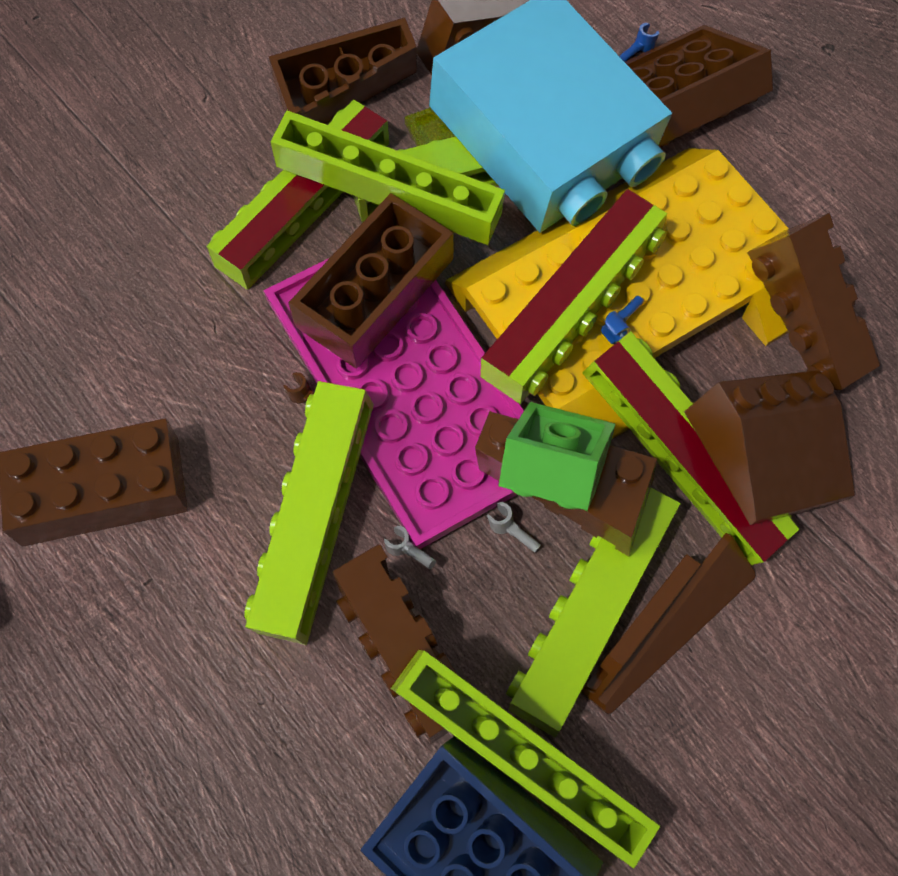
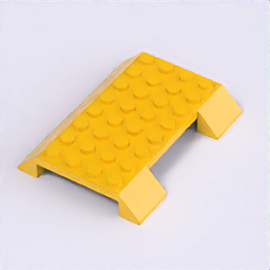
M688 148L662 162L659 168L641 184L630 187L625 182L607 192V198L602 206L581 224L572 226L563 217L541 233L537 230L445 280V285L464 311L467 312L475 308L498 339L627 189L668 213L663 227L667 234L660 247L654 253L648 251L643 257L644 263L632 280L625 278L620 284V293L609 308L605 306L600 308L596 313L598 316L597 320L588 334L584 337L579 334L571 343L573 344V349L564 363L560 366L554 364L547 372L549 377L538 393V396L546 406L615 423L612 439L629 429L582 372L614 345L601 332L607 315L613 311L618 313L620 310H623L636 296H640L644 302L625 323L631 328L630 331L636 338L642 339L648 344L652 350L653 358H656L747 303L749 304L742 319L765 346L789 333L781 317L773 310L770 303L771 297L762 280L755 275L752 269V261L747 253L789 228L719 150Z

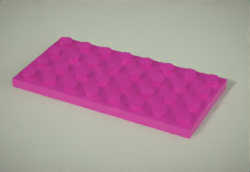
M326 259L263 291L268 303L316 383L321 381L367 391L374 406L360 457L400 524L407 530L410 541L417 548L422 549L497 507L498 502H506L518 495L510 489L499 487L498 480L479 470L475 446L489 411L519 419L524 410L519 403L480 377L481 357L485 352L436 280L357 369L296 328L288 302L328 260Z

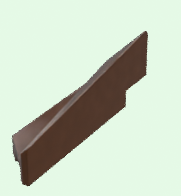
M725 533L702 564L698 563L688 554L685 555L581 690V694L606 714L613 713L755 579L754 569L732 536Z

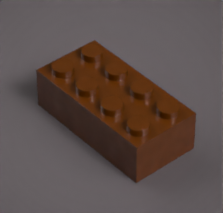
M390 193L288 302L295 327L357 369L454 259V233Z
M165 418L0 452V499L3 532L20 546L24 547L188 512L179 441L168 420Z

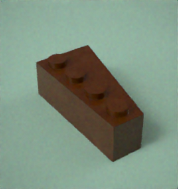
M405 17L268 56L274 84L284 111L288 110L323 124L331 121L339 110L344 109L353 99L361 104L417 72V46Z
M829 212L784 230L747 253L752 261V269L755 275L762 280L771 297V306L785 324L789 332L790 343L799 351L807 371L819 370L821 374L831 381L834 390H842L879 367L880 364L865 319L855 314L853 307L858 297L854 285L847 284L844 281L839 265L845 262L841 246L835 245L833 247L828 230L833 228L834 224Z
M489 411L475 446L479 470L499 481L506 438L519 419ZM610 445L599 484L588 511L579 508L567 509L559 506L554 501L532 496V498L543 503L544 508L558 516L562 514L581 525V529L596 538L600 536L615 545L616 550L629 557L654 481L657 458Z
M379 543L332 572L342 596L336 600V603L348 623L354 620L358 622L364 632L363 635L358 637V640L370 660L379 657L386 669V672L380 676L395 699L399 695L391 687L418 650L426 651L455 674L457 673L447 656L443 652L439 654L435 647L438 646L437 641L424 617L422 618L420 614L415 616L413 613L414 605L400 577L392 579L386 562L388 557ZM405 700L410 710L403 715L417 738L425 734L431 744L448 733L446 729Z

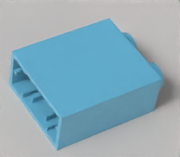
M530 0L433 58L429 106L498 186L505 190V194L539 233L563 217L572 226L581 224L590 218L605 202L608 195L605 189L622 178L630 187L637 186L649 178L665 159L666 154L658 145L672 112L567 0Z

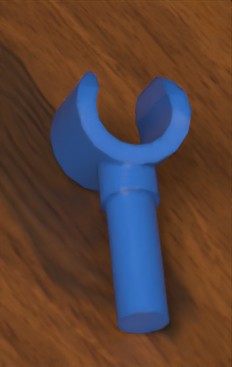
M641 24L635 42L619 57L626 62L639 51L647 52L653 49L659 31L655 34H647L650 24Z
M636 296L618 313L613 311L607 315L601 332L611 344H616L630 332L631 328L625 321L643 304L644 301L640 296Z

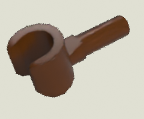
M294 372L292 375L300 387L290 389L286 385L283 386L292 402L297 404L304 403L309 395L315 392L311 390L306 377L302 373Z

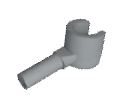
M498 502L497 508L506 518L502 521H497L487 514L490 528L497 534L509 533L535 553L541 544L514 522L513 513L508 504Z
M394 527V532L404 539L401 544L393 545L387 539H384L385 548L389 554L400 556L405 553L429 569L435 566V559L409 541V534L404 527Z

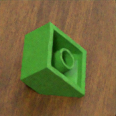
M530 402L506 438L499 487L510 489L520 496H536L554 501L559 506L567 509L579 508L588 511L599 484L614 433L615 423Z

